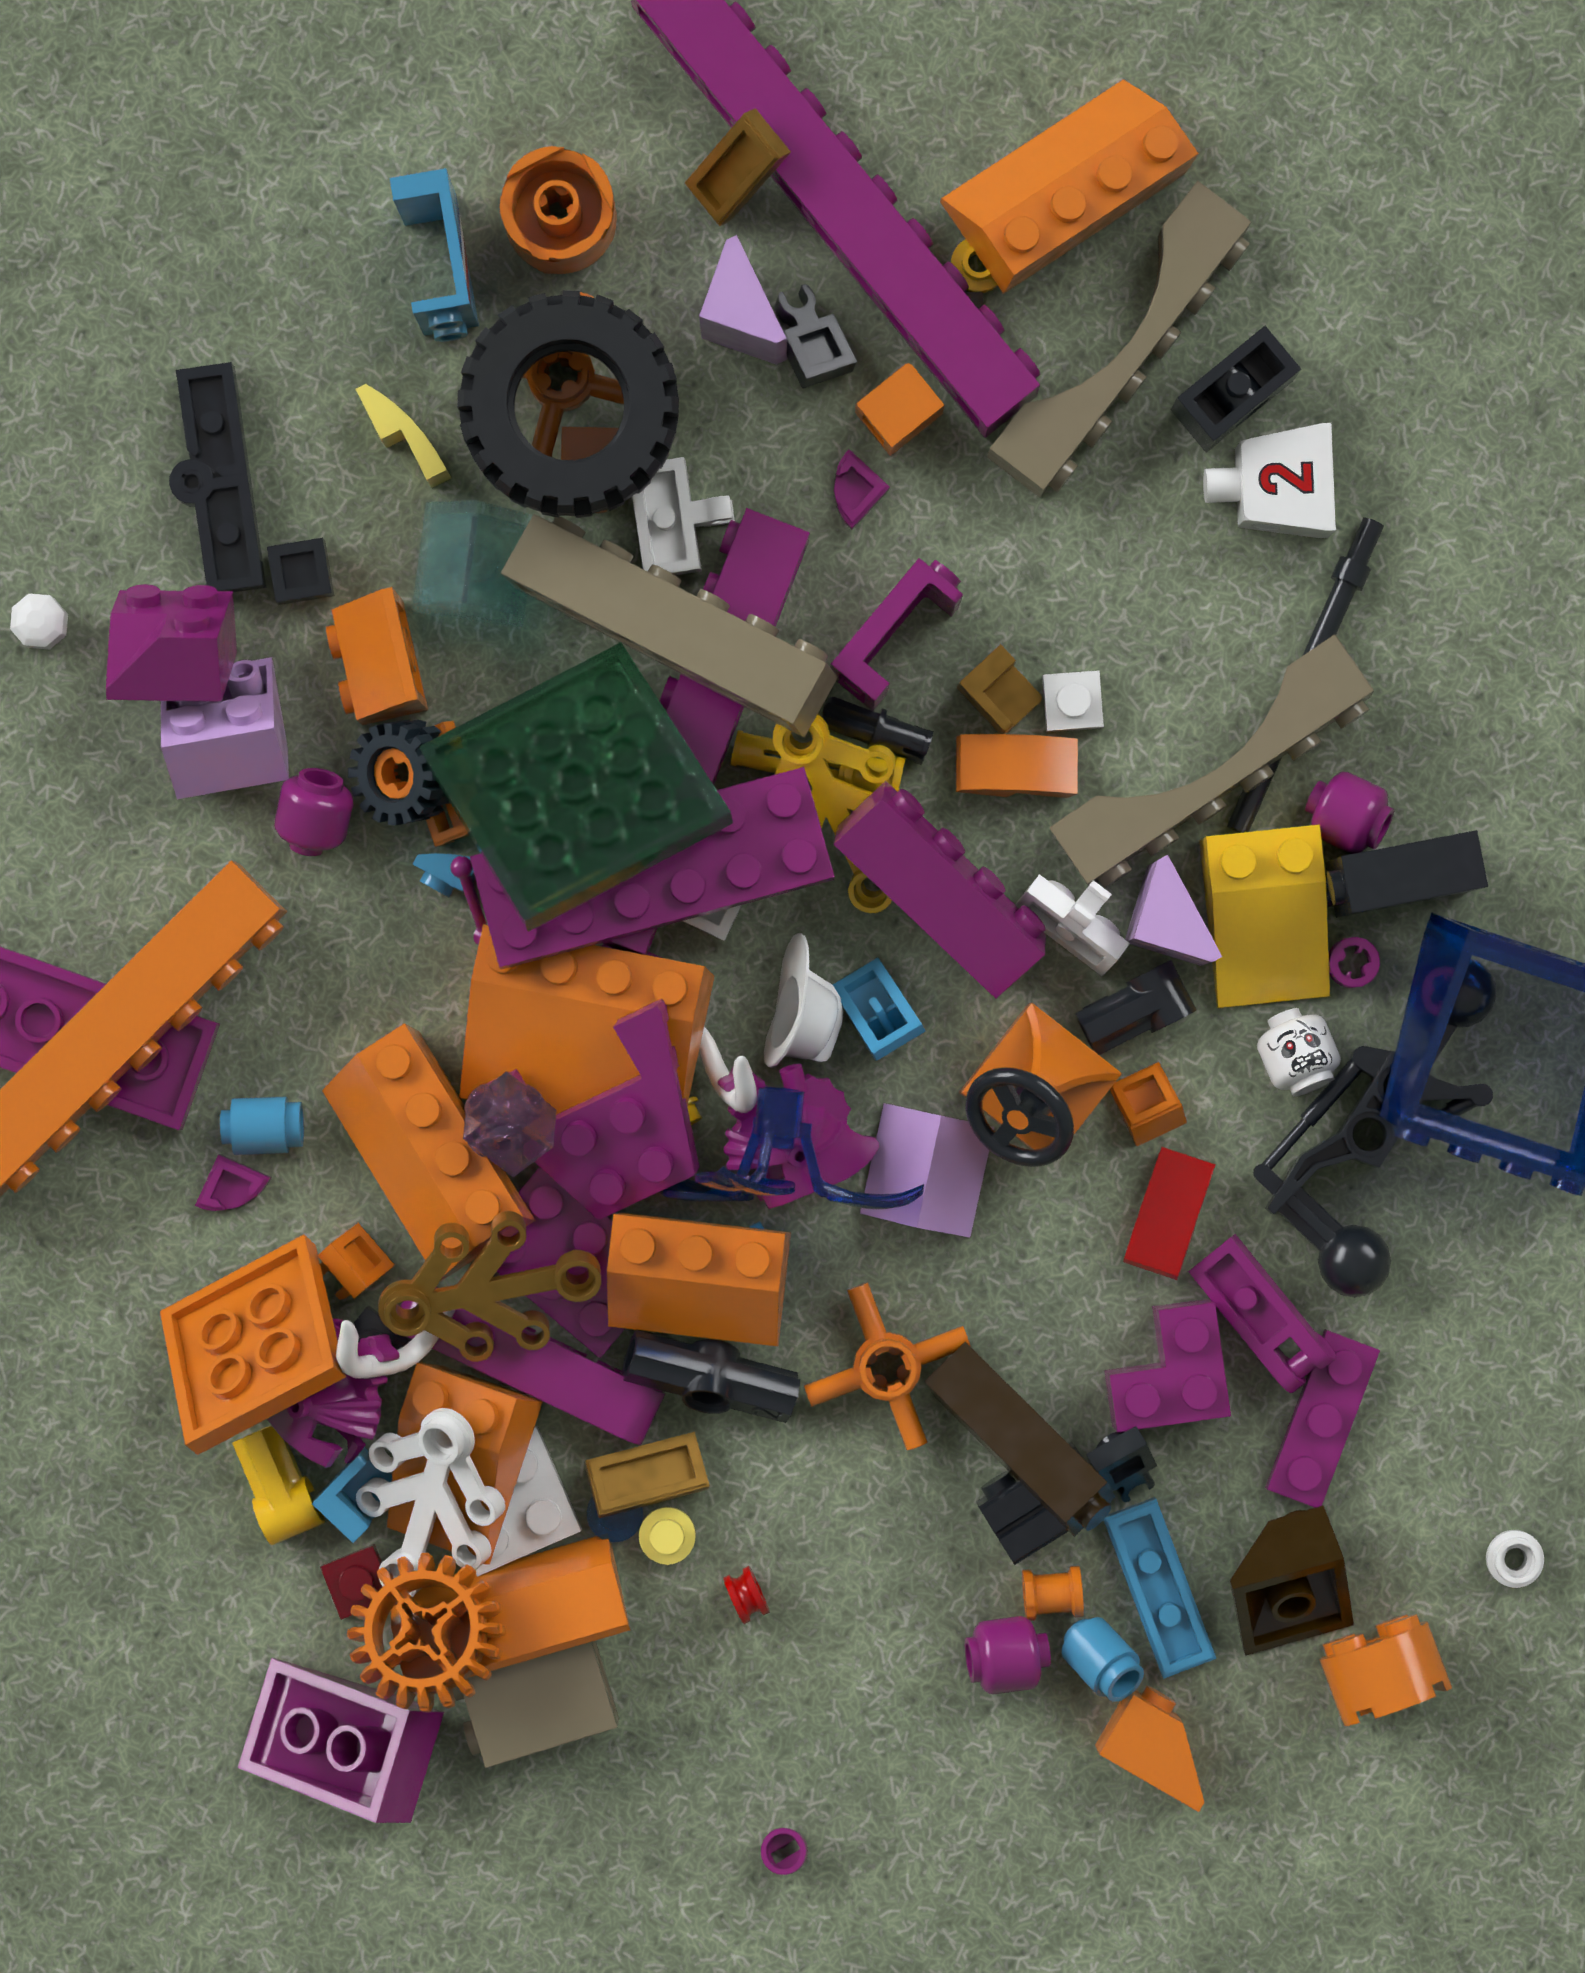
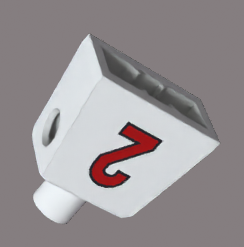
M1321 423L1240 441L1235 448V468L1204 469L1203 489L1205 503L1237 502L1239 528L1314 538H1329L1336 531L1331 423Z

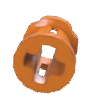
M1070 1566L1069 1571L1065 1573L1034 1575L1031 1569L1022 1570L1024 1610L1027 1619L1035 1621L1037 1615L1072 1612L1075 1618L1084 1616L1083 1589L1079 1566Z

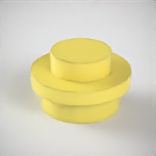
M674 1507L655 1509L644 1518L640 1526V1546L645 1555L654 1562L666 1565L678 1563L685 1559L694 1547L696 1538L694 1524L690 1517L680 1509Z

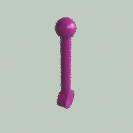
M458 856L450 864V870L455 877L460 879L476 925L473 937L474 942L479 945L483 924L487 925L470 876L473 871L471 861L465 856Z

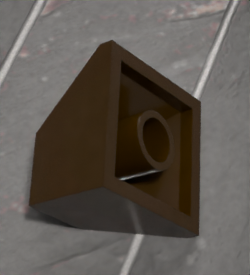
M1324 1505L1308 1510H1296L1283 1517L1269 1520L1230 1579L1245 1656L1354 1625L1345 1561Z

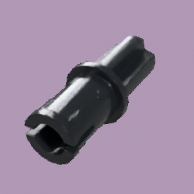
M829 697L820 715L826 721L829 730L867 743V748L873 745H883L889 748L893 754L919 765H922L934 732L888 716L886 709L881 708L880 712L877 713L836 697Z

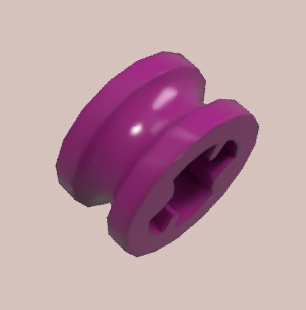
M1359 937L1345 938L1335 943L1329 950V975L1340 986L1347 988L1365 986L1375 978L1379 971V953L1374 945L1366 939ZM1349 946L1356 947L1355 954L1364 951L1368 963L1360 967L1362 976L1357 979L1350 978L1351 971L1342 974L1338 966V962L1346 958L1344 949Z

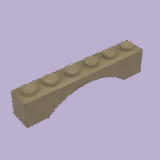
M1197 180L1163 224L1158 235V270L1154 294L1146 316L1131 341L1106 367L1082 384L1053 397L1025 403L990 447L987 458L1039 498H1041L1048 487H1051L1058 493L1078 467L1070 459L1084 442L1093 448L1113 422L1105 416L1117 398L1127 404L1147 378L1146 375L1139 371L1152 353L1159 359H1162L1180 336L1181 331L1174 327L1186 309L1196 315L1212 295L1216 287L1208 282L1221 265L1230 271L1249 247L1250 243L1243 236L1249 228L1251 221Z
M1334 634L1287 666L1279 694L1262 725L1245 746L1218 769L1188 785L1159 794L1126 798L1096 795L1049 828L1086 884L1089 886L1093 880L1095 882L1099 881L1105 889L1132 871L1127 861L1145 849L1152 857L1177 841L1179 836L1175 829L1193 817L1197 824L1200 825L1223 810L1227 805L1222 797L1241 785L1247 793L1273 776L1274 773L1269 765L1287 753L1295 761L1322 742L1317 735L1318 732L1335 721L1342 729L1370 710L1364 701L1372 696L1374 690Z

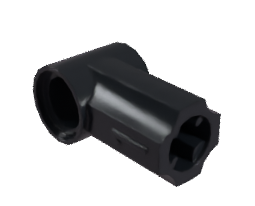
M1172 960L1153 968V970L1141 976L1133 978L1126 982L1127 987L1110 996L1107 995L1074 1013L1093 1051L1101 1055L1148 1030L1151 1033L1156 1032L1197 1010Z

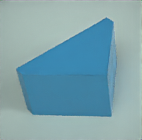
M879 957L833 984L841 998L843 1009L875 1061L926 1032Z

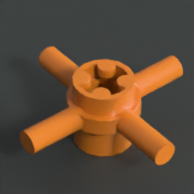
M580 292V295L594 298L589 294ZM566 351L548 355L532 365L522 377L528 380L532 395L542 405L532 446L550 457L553 454L564 411L567 412L579 408L590 396L624 405L623 394L618 380L596 374L591 358L584 353ZM557 362H560L561 366L569 367L574 371L582 370V372H578L576 382L567 380L562 384V391L550 388L551 379L548 367Z
M868 1282L848 1289L847 1292L865 1340L856 1351L852 1368L804 1385L810 1405L813 1407L862 1388L871 1397L889 1402L906 1450L920 1447L928 1443L910 1392L919 1381L922 1365L953 1354L964 1342L971 1347L965 1329L961 1326L913 1344L901 1334L886 1332ZM884 1352H889L892 1355L900 1354L904 1363L897 1368L896 1374L898 1379L892 1382H887L886 1378L881 1374L873 1375L870 1365L875 1363L877 1356Z

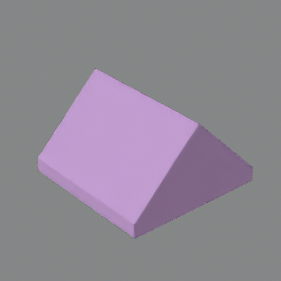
M737 235L725 242L699 315L702 339L777 365L787 360V338Z
M1166 855L1147 866L1125 940L1131 945L1200 966L1221 958L1222 955L1169 856Z
M884 1103L876 1140L879 1142V1149L871 1159L860 1214L916 1228L970 1237L989 1150L976 1137L968 1121Z

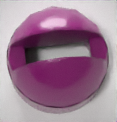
M778 1828L771 1831L764 1838L761 1845V1858L770 1871L780 1875H788L797 1872L806 1862L808 1847L805 1839L799 1832L790 1828ZM795 1840L800 1849L776 1863L771 1854L785 1848Z

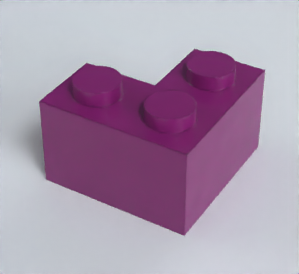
M1209 1299L1152 1306L1160 1362L1104 1370L1112 1427L1117 1432H1123L1135 1426L1138 1429L1230 1417L1231 1411L1215 1302Z

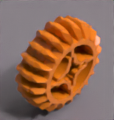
M421 1553L418 1560V1571L414 1570L412 1563L405 1556L398 1558L397 1567L400 1575L395 1578L386 1568H380L377 1571V1575L384 1586L379 1591L368 1584H364L361 1588L363 1595L372 1600L368 1609L360 1605H353L350 1613L365 1622L364 1627L348 1629L347 1637L353 1641L365 1642V1645L350 1653V1658L356 1664L371 1661L360 1674L361 1680L366 1684H371L381 1679L377 1686L376 1695L383 1700L390 1698L398 1689L396 1705L401 1709L407 1710L412 1705L417 1694L419 1709L423 1712H431L436 1693H438L439 1700L444 1707L452 1708L455 1706L453 1688L458 1687L465 1696L470 1698L475 1695L476 1691L468 1678L473 1673L486 1681L492 1676L490 1670L480 1664L483 1656L491 1659L501 1658L502 1651L494 1645L487 1644L488 1638L505 1635V1627L502 1624L495 1622L487 1623V1619L498 1615L502 1611L501 1604L498 1601L480 1603L489 1595L492 1590L491 1585L486 1580H483L470 1587L475 1578L476 1570L467 1564L454 1575L456 1560L449 1555H445L440 1560L436 1571L433 1556L429 1553ZM424 1587H442L456 1592L459 1596L449 1604L442 1601L432 1608H422L409 1593ZM396 1605L395 1608L401 1617V1628L398 1635L389 1642L391 1648L385 1652L383 1629L387 1616L393 1606ZM412 1612L431 1625L434 1624L435 1620L437 1621V1624L431 1631L435 1637L433 1641L441 1653L420 1639L417 1645H415V1641L420 1637L421 1632L417 1627L419 1623L412 1615ZM468 1612L470 1636L462 1656L457 1660V1656L451 1647V1636L457 1626L463 1622L461 1617ZM420 1656H430L441 1667L443 1673L430 1678L414 1679L400 1675L394 1668L404 1660L410 1663Z

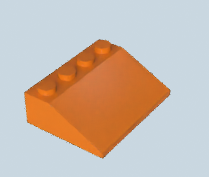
M483 924L471 978L459 1098L469 1100L468 1097L474 1089L517 1069L543 1115L552 1117L640 1075L613 1027L618 1019L663 999L669 1016L667 1026L671 1046H675L679 1064L676 1070L682 1099H686L688 1106L715 975L705 966L596 945L500 970L489 927Z

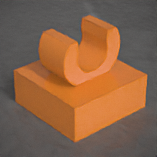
M359 1223L330 1243L317 1255L322 1261L320 1263L322 1274L325 1275L330 1271L343 1286L335 1294L339 1300L345 1299L350 1295L355 1299L395 1266Z

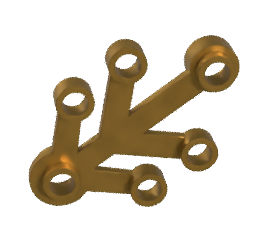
M505 1211L494 1217L491 1223L490 1240L458 1284L436 1288L450 1265L463 1260L469 1252V1234L465 1227L458 1223H446L436 1230L434 1250L413 1279L393 1282L383 1290L379 1298L378 1312L383 1324L395 1334L413 1336L425 1330L458 1348L465 1359L473 1362L483 1361L492 1354L494 1341L491 1328L482 1322H471L464 1326L443 1312L462 1308L512 1335L522 1348L538 1350L543 1348L550 1339L548 1318L543 1313L535 1310L521 1313L502 1303L501 1300L555 1289L569 1301L582 1302L589 1300L597 1294L601 1287L600 1264L591 1253L583 1250H572L563 1254L555 1265L493 1277L510 1252L519 1249L526 1241V1223L523 1217L516 1212ZM505 1226H513L519 1230L516 1235L506 1237L499 1233V1230ZM454 1237L462 1243L456 1248H447L442 1244V1241ZM575 1266L587 1268L580 1275H573L567 1271ZM413 1301L417 1305L412 1309H403L398 1306V1303ZM531 1325L542 1329L537 1335H527L523 1332L524 1328ZM472 1337H481L486 1342L482 1346L474 1347L469 1345L467 1340Z

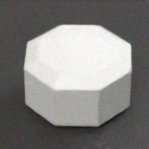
M27 594L12 607L10 629L24 646L50 650L66 636L68 614L56 599L50 595Z

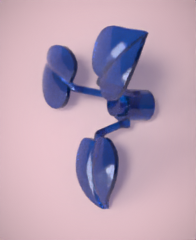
M758 1087L756 1117H753L752 1133L737 1174L730 1172L723 1166L717 1172L697 1173L695 1181L690 1179L683 1180L660 1191V1193L672 1199L693 1202L750 1201L754 1199V1194L762 1196L792 1194L795 1192L796 1185L793 1181L767 1179L766 1176L772 1148L794 1149V1138L801 1139L814 1192L820 1197L827 1198L829 1201L865 1209H892L908 1205L919 1198L924 1192V1184L901 1193L869 1194L849 1191L825 1182L820 1174L811 1138L812 1123L802 1122L805 1091L780 1087ZM761 1146L757 1170L751 1176H748L757 1148Z

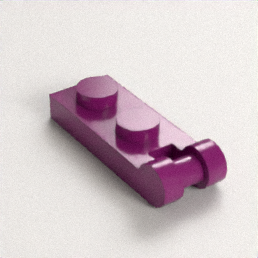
M1236 1234L1188 1271L1211 1301L1215 1302L1216 1307L1276 1381L1287 1392L1294 1393L1306 1383L1305 1376L1316 1367L1322 1370L1336 1359L1335 1352L1329 1343L1314 1331ZM1290 1337L1301 1349L1291 1358L1285 1356L1278 1347Z

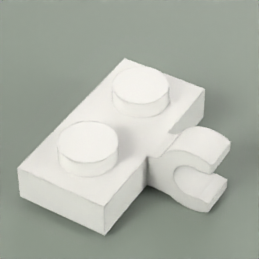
M684 457L667 459L662 469H659L651 479V483L641 493H636L632 496L642 566L647 572L652 564L674 575L701 572L695 527L729 524L731 520L735 521L733 504L729 495L691 501L687 466Z
M1039 874L1015 904L1018 908L1025 905L1034 911L1045 925L1046 930L1044 933L1101 976L1118 961L1130 944L1120 936L1119 929L1110 920L1096 915L1112 894L1094 880L1075 902V897L1068 888L1059 882L1048 881Z

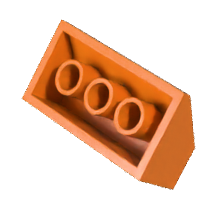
M1123 79L942 197L940 203L969 245L973 247L976 255L985 268L989 270L991 277L1004 294L1183 176L1199 153L1166 106Z
M405 1023L357 1053L322 1090L425 1261L434 1250V1235L441 1225L458 1223L467 1230L469 1234V1252L467 1256L459 1262L452 1263L441 1281L476 1259L490 1240L491 1223L499 1213L505 1211L516 1212L523 1217L526 1226L535 1221L418 1030ZM505 1226L499 1230V1233L503 1236L511 1237L519 1230L513 1226ZM454 1237L442 1241V1244L447 1248H456L462 1243Z

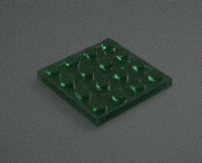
M621 642L419 746L427 766L528 932L733 824L732 814Z

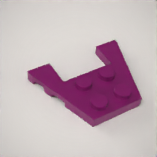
M663 999L618 1019L613 1027L640 1075L548 1119L543 1115L517 1069L474 1089L468 1097L476 1109L597 1220L694 1176L700 1167L686 1099H682L676 1070L679 1064L675 1046H671L667 1026L669 1016Z

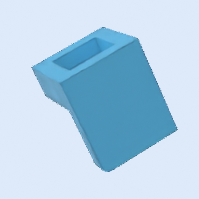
M365 1447L351 1463L346 1464L317 1494L312 1503L352 1543L366 1531L374 1518L363 1513L356 1502L357 1491L372 1478L378 1477L392 1482V1473L378 1470L370 1461L369 1451ZM372 1493V1496L374 1497V1499H375L376 1501L380 1502V1500H379V1498L377 1497V1495L374 1494V1493Z

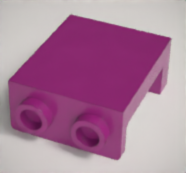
M918 558L830 664V668L838 677L836 682L867 708L874 711L887 695L890 683L868 664L923 598H929L952 617L958 610L963 594L957 588L961 582L959 578L937 560H934L929 566Z

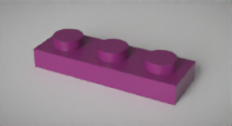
M1324 1329L1322 1337L1332 1347L1336 1359L1321 1370L1316 1367L1308 1373L1306 1383L1303 1385L1265 1486L1267 1490L1314 1508L1322 1506L1380 1353L1379 1349Z

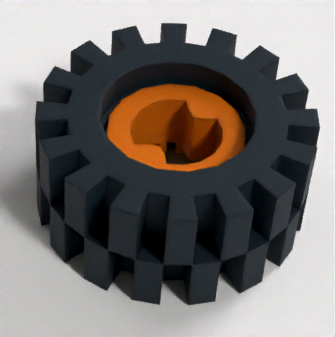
M408 719L375 725L369 728L370 733L360 735L356 741L362 747L352 749L349 757L358 761V766L348 768V778L358 777L359 785L351 787L354 797L365 796L366 799L359 805L365 813L375 811L372 817L375 821L379 823L388 821V825H401L427 820L444 811L441 805L449 804L454 797L446 788L455 787L458 783V776L449 775V768L458 767L456 757L446 758L444 753L452 748L449 740L436 741L441 733L437 727H426V721L419 719L410 721ZM405 763L409 771L408 782H400L399 778L396 779L395 776L398 775V772H394V769H398L396 764Z

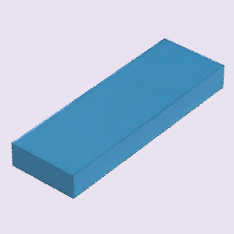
M1154 1497L1108 1514L1103 1521L1163 1679L1216 1659L1157 1499Z

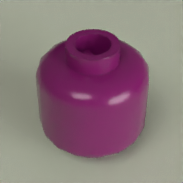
M320 768L302 769L298 775L291 776L281 786L275 815V830L283 840L290 843L289 847L291 850L304 856H319L325 850L337 848L346 839L353 808V795L343 785V779L334 772Z
M1344 771L1337 773L1328 784L1321 780L1318 781L1305 807L1306 812L1313 814L1311 825H1320L1321 840L1350 854L1361 853L1367 847L1376 849L1387 833L1394 815V808L1388 806V793L1384 788Z
M1015 1616L981 1621L975 1626L973 1637L965 1638V1658L971 1683L979 1682L982 1689L988 1694H1002L1034 1689L1039 1683L1041 1668L1050 1667L1051 1665L1048 1637L1046 1633L1036 1634L1032 1622L1027 1617Z

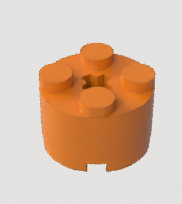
M548 146L529 152L512 166L502 189L499 208L508 239L516 253L532 267L548 274L574 273L595 263L611 244L615 236L617 222L612 188L607 175L600 165L583 153L580 154L567 150L564 147ZM559 202L563 209L567 208L568 215L558 219L555 215H551L549 206Z
M1406 1614L1375 1625L1379 1636L1365 1640L1364 1634L1356 1636L1355 1634H1350L1323 1644L1326 1656L1320 1659V1663L1344 1726L1360 1723L1356 1713L1358 1711L1360 1716L1373 1712L1376 1719L1436 1697L1434 1689L1438 1691L1452 1689L1428 1621L1420 1622L1417 1614L1411 1616Z

